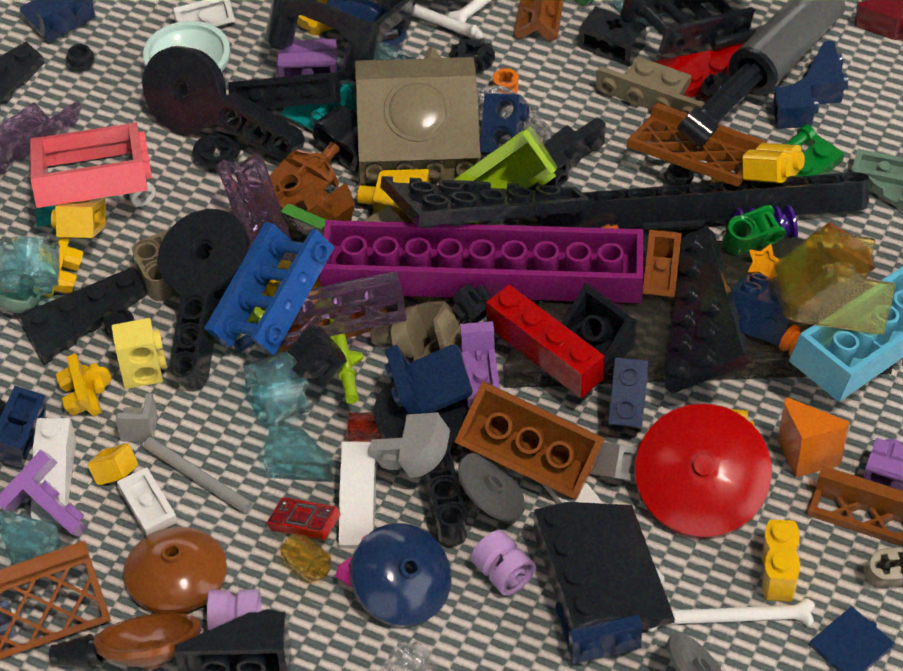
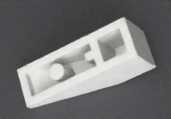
M37 418L33 442V457L39 450H42L58 462L40 483L42 484L46 480L60 492L57 499L66 506L69 500L76 448V438L71 419ZM31 498L32 524H59L57 520Z

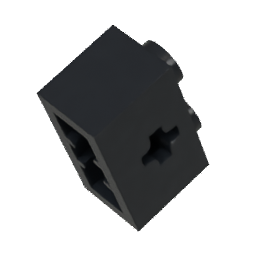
M596 6L579 27L580 49L628 67L632 65L645 46L646 24L635 20L626 22L620 15Z

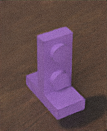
M493 321L460 324L461 352L473 389L472 395L467 397L468 408L471 407L482 381L500 389Z
M39 450L0 493V507L6 511L13 512L29 495L72 535L80 537L88 528L81 521L85 515L70 502L65 506L59 501L57 496L60 492L49 482L44 480L42 484L40 483L58 462L48 453Z

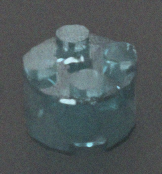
M12 237V243L4 244V241L0 239V291L18 293L20 289H33L35 294H51L52 287L59 284L60 245L55 242L52 243V247L45 245L44 238Z
M289 352L269 356L244 367L246 389L252 388L256 402L252 404V407L263 425L276 424L310 411L308 400L304 394V391L309 389L307 378H300L292 370L295 366V360Z

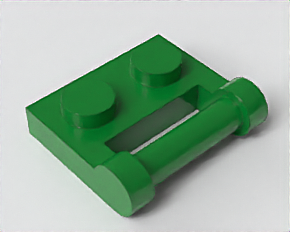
M809 124L799 128L797 134L785 143L800 146L805 143L809 146V148L803 151L805 156L804 166L795 176L828 174L844 159V152L817 135L814 128Z

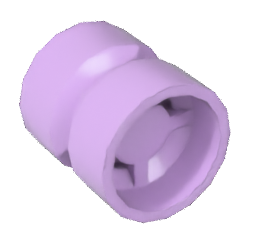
M496 530L485 536L476 545L471 554V561L485 576H489V581L504 596L512 595L522 589L530 581L536 570V564L521 549H517V544L503 530Z
M260 589L239 590L236 596H233L229 590H209L207 601L208 630L248 612L262 611Z

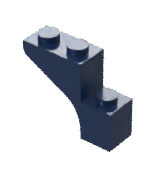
M834 41L822 43L808 74L803 80L793 85L774 88L772 110L777 129L799 128L805 124L812 126L814 114H818L819 104L842 103L843 92L848 90V75L842 72V53L837 52Z

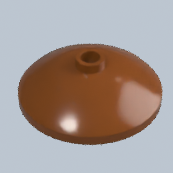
M188 527L167 528L146 536L130 551L124 564V582L129 595L143 608L161 614L185 613L206 604L209 590H220L227 575V561L221 545L209 534Z
M156 613L138 616L118 622L102 630L94 638L95 651L106 660L129 667H142L147 670L161 667L164 662L176 658L175 645L201 633V625L198 618L184 613Z

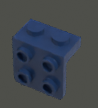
M32 0L20 7L21 16L48 43L96 17L92 0Z
M747 274L731 289L740 318V331L779 346L783 335L790 328L793 314L805 302L807 294L801 292L800 288L790 283L778 284L769 281L770 278L764 274Z
M452 344L410 363L398 345L385 350L389 362L385 364V370L391 382L395 383V388L391 389L393 398L397 406H404L409 414L432 413L472 395L473 389L458 345Z
M556 602L555 611L572 664L641 649L643 626L639 615L569 630L568 634L558 602Z

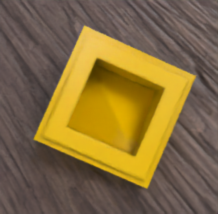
M124 443L102 449L87 465L95 483L103 485L127 477L137 467L138 462L130 444Z

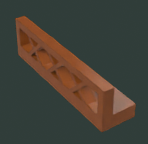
M520 0L513 35L520 40L537 31L548 42L558 38L564 0Z
M823 465L807 516L903 547V531L898 533L889 531L884 524L894 520L903 525V491ZM821 497L835 501L839 508L828 511L818 508ZM859 509L864 510L870 514L872 519L861 522L855 520L851 512Z

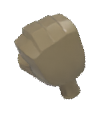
M445 301L425 302L406 307L397 312L392 319V325H373L370 337L374 345H398L406 358L417 360L452 344L458 345L461 350V323L452 307Z

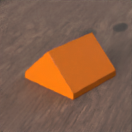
M786 397L783 404L778 442L795 477L819 472L823 465L830 468L840 466L850 422Z

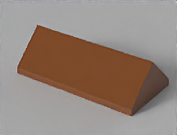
M482 381L455 439V443L577 500L595 468L605 438Z

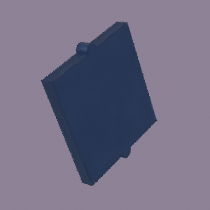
M851 606L810 640L809 646L827 661L828 667H834L837 671H867L893 649L895 643L877 628L876 622H870Z

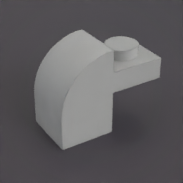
M439 413L408 414L402 438L372 439L369 452L381 468L396 470L402 467L410 478L420 477L432 471L443 459L448 445L450 429Z

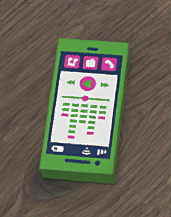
M286 204L280 211L295 232L308 236L311 229H316L323 235L326 219L291 204Z

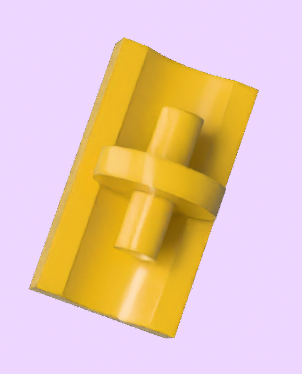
M60 237L55 257L51 255V251L48 248H43L41 252H35L30 256L29 265L40 277H43L44 274H49L43 294L45 297L52 298L54 290L68 294L73 291L77 274L63 271L61 267L78 271L84 252L69 247V237Z
M76 353L68 356L69 367L56 373L57 381L65 392L75 389L74 392L62 398L64 408L72 416L86 410L93 417L102 413L97 394L103 393L105 391L104 387L111 382L110 371L105 367H99L97 363H92L89 366L80 364Z

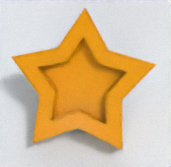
M772 244L762 251L749 250L753 262L748 270V274L761 273L771 279L773 270L784 264L783 261L774 256Z

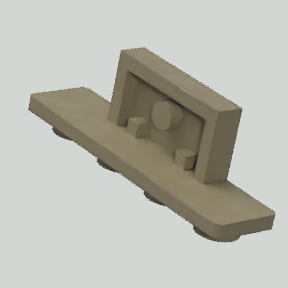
M637 57L626 75L602 66L596 71V90L652 110L656 103H660L689 114L696 106L701 108L705 104L683 96L691 84V75L641 57Z

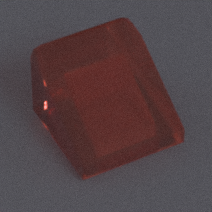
M374 412L349 413L347 423L348 442H371L372 439H381V434L375 425Z

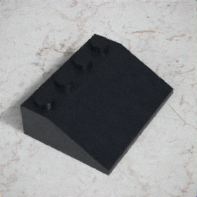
M563 502L534 509V534L568 634L569 630L639 615L643 626L642 630L675 623L674 614L632 505Z

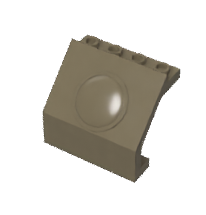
M474 57L355 61L360 184L377 183L379 172L382 170L428 169L430 181L453 180L480 161L477 80Z

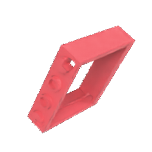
M137 122L30 139L31 184L36 208L148 191L146 179H152L145 131H138ZM131 153L133 155V160L48 173V166Z

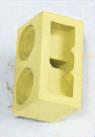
M146 318L111 325L124 388L130 389L163 382L161 369L167 368L160 331L159 329H152L151 319Z

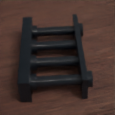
M624 0L620 16L626 22L640 18L648 21L663 36L658 53L664 55L707 44L712 39L750 29L756 10L753 7L735 11L724 0ZM709 2L721 15L713 16L701 4ZM687 7L700 20L692 22L679 9ZM666 12L678 25L670 27L657 14Z

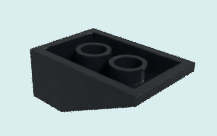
M265 609L260 612H248L175 645V656L179 671H290L291 643L285 611Z

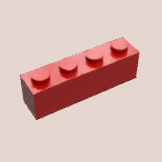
M510 284L486 302L487 322L493 321L494 332L579 398L585 396L603 380L604 355Z

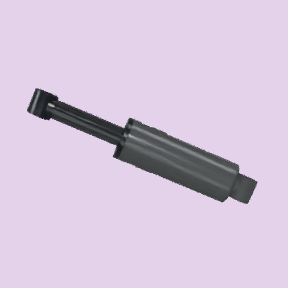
M789 0L731 56L729 72L732 77L701 108L696 106L676 129L694 146L700 149L719 128L718 124L748 93L756 96L766 95L780 83L781 79L797 65L798 61L844 14L845 1Z

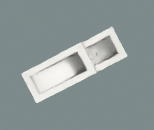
M342 442L339 549H356L361 542V538L374 530L377 461L369 452L371 442Z

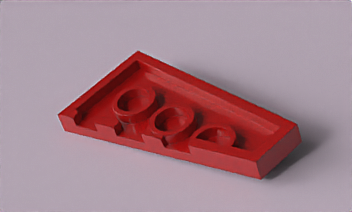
M744 44L653 62L691 75V84L683 96L693 98L703 94L701 86L708 75H717L718 71L731 76L729 72L731 56Z

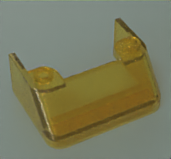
M824 227L821 228V231L814 232L777 261L773 266L771 278L783 315L799 323L884 335L896 284L867 279L876 241L875 238L842 234L837 229Z

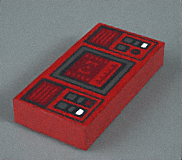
M282 497L266 524L272 531L326 540L341 513L337 506Z

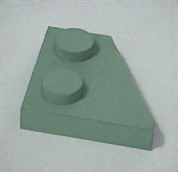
M857 149L852 172L869 175V190L903 210V157Z

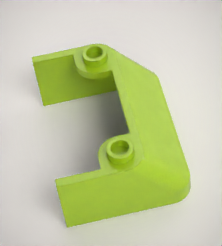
M529 125L453 180L490 182L491 188L506 189L507 183H516L520 187L528 188L537 182L539 185H544L556 176L554 172L557 170V166L536 132ZM474 221V222H464V224H479V223H480V222H477V221Z

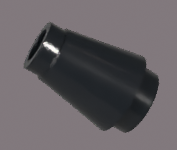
M92 634L53 644L49 648V659L52 666L94 669L97 665L103 664L104 658L95 651V637Z

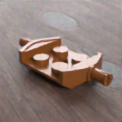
M330 142L321 153L315 152L313 154L300 149L291 152L247 199L257 222L247 233L250 242H254L265 222L275 224L282 232L296 233L280 211L286 204H291L305 211L307 210L300 191L306 184L311 183L319 190H325L330 184L336 188L338 187L339 182L336 174L329 164V161L340 151L337 144ZM297 183L293 188H284L287 184Z

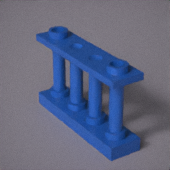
M265 222L204 329L223 346L227 347L234 345L239 334L251 336L250 338L269 355L274 356L335 247L316 229H311L304 243L290 240L275 224ZM285 253L297 255L289 270L277 268ZM270 280L280 281L281 284L273 297L262 295ZM254 307L266 309L258 324L246 322Z

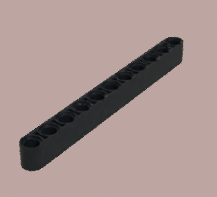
M860 172L794 176L788 177L783 183L744 180L739 187L726 182L582 192L590 199L589 211L576 212L574 215L550 214L545 218L537 217V226L601 228L610 224V226L618 225L620 229L641 227L642 223L703 219H705V222L727 221L732 219L737 208H741L745 214L748 208L756 210L765 205L778 206L781 212L785 206L790 205L795 215L860 211L869 207V175Z

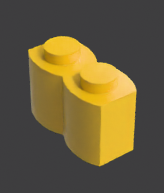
M761 143L756 150H748L743 156V179L772 183L785 182L788 177L797 175L804 166L805 156L801 152V146Z
M770 519L765 528L761 557L764 566L762 592L767 601L792 602L795 597L800 572V559L797 554L800 533L796 522L792 520Z

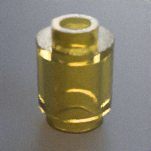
M293 534L286 539L281 547V555L284 557V562L308 582L323 579L331 569V555L306 535Z

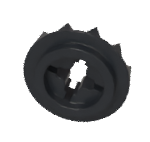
M471 36L467 41L460 38L458 44H452L449 58L474 57L476 73H480L492 66L495 61V51H493L492 43H485L483 38L474 40ZM471 51L473 54L477 53V57L473 56L472 54H467V52Z
M226 133L207 134L201 137L193 147V157L197 166H203L206 171L215 168L219 172L221 167L230 169L232 162H238L239 153H241L239 142L233 136ZM215 147H218L220 156H214Z

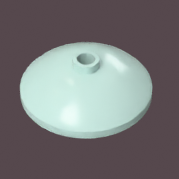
M182 21L159 29L148 39L143 50L145 67L153 55L171 46H184L201 50L217 63L221 71L226 67L230 58V46L225 34L217 27L199 21Z

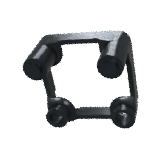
M272 0L265 40L272 48L278 50L292 46L299 15L334 28L348 41L342 71H348L349 79L356 81L355 61L374 60L377 45H379L391 28L395 30L409 29L416 0H382L381 6L385 10L384 15L375 22H368L316 0Z

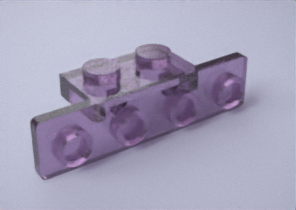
M75 101L49 119L42 109L33 102L1 123L0 174L8 169L11 162L17 158L22 160L30 154L31 138L56 135L57 131L63 127L66 129L72 127L80 118L81 104Z

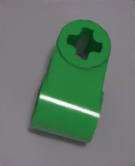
M765 205L754 211L733 217L729 221L722 238V245L732 255H743L749 252V250H756L780 242L787 232L776 221L773 215L775 211L773 207Z

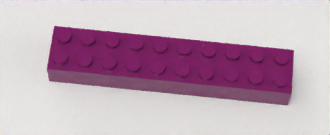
M325 220L323 236L335 248L320 273L321 291L327 294L453 297L459 289L467 284H471L475 289L481 284L491 295L490 298H492L510 284L530 300L574 301L583 285L589 283L613 302L641 303L644 229L463 224L460 226L441 224L435 225L433 228H421L415 223Z

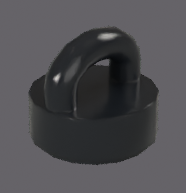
M115 305L104 314V331L108 339H114L111 325L135 321L132 313L126 307Z

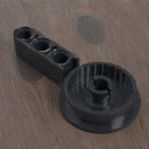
M171 46L157 52L148 61L142 80L144 98L154 117L168 129L178 133L191 134L199 132L210 125H217L279 160H283L291 152L303 148L305 143L304 135L297 127L235 92L226 95V84L222 71L217 63L205 52L184 46Z
M219 209L199 210L180 219L166 233L158 251V267L162 277L169 286L180 293V305L169 369L177 381L188 391H197L207 383L215 338L204 328L219 303L215 297L225 293L249 251V240L244 226L234 215Z
M390 382L382 389L374 405L375 425L384 439L402 438L406 417L409 414L404 406L398 407L393 398L391 389L395 388L394 382ZM467 398L432 412L439 413L450 429L446 453L441 462L432 471L421 476L437 537L441 543L447 546L460 545L467 538V511L450 453L459 446V444L455 443V439L470 409L468 408Z

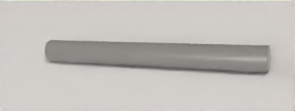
M152 437L145 441L144 449L244 514L250 511L252 507L251 501Z

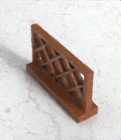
M656 103L652 107L651 116L627 140L626 147L737 187L744 181V154L750 149L756 150L761 143H767L763 139L718 124L719 128L698 149L676 129L688 113L660 103ZM689 150H697L699 152H690Z
M85 541L0 569V596L3 591L8 589H14L24 594L15 614L0 607L1 612L13 617L4 636L0 635V659L111 621ZM84 563L89 578L83 590L64 582L70 568ZM65 570L61 579L51 575ZM42 577H47L58 583L49 602L30 593L36 580ZM31 582L27 591L16 587ZM90 583L92 584L95 596L86 592ZM61 585L80 593L72 612L52 604ZM86 596L98 602L102 616L87 621L75 615L83 597ZM27 597L47 605L38 624L18 616ZM50 607L69 616L63 630L55 633L41 627ZM73 618L80 622H83L75 626L69 627ZM16 619L35 628L29 642L18 644L7 638ZM39 630L49 634L35 639ZM5 642L15 646L1 651Z

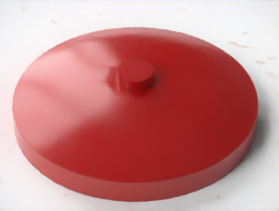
M714 404L686 405L663 415L644 435L635 463L637 490L648 512L667 529L686 537L700 539L729 535L749 523L763 506L772 478L770 453L759 431L739 413Z

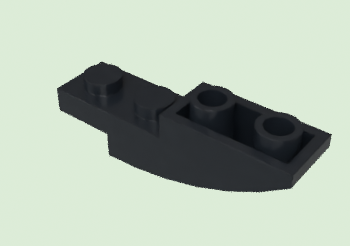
M596 117L576 131L569 125H566L543 144L557 166V170L554 172L556 176L544 185L563 186L569 180V167L576 165L582 158L593 151L599 150L605 144L606 123ZM537 182L534 185H531L530 187H528V189L536 190V187L539 185V183Z

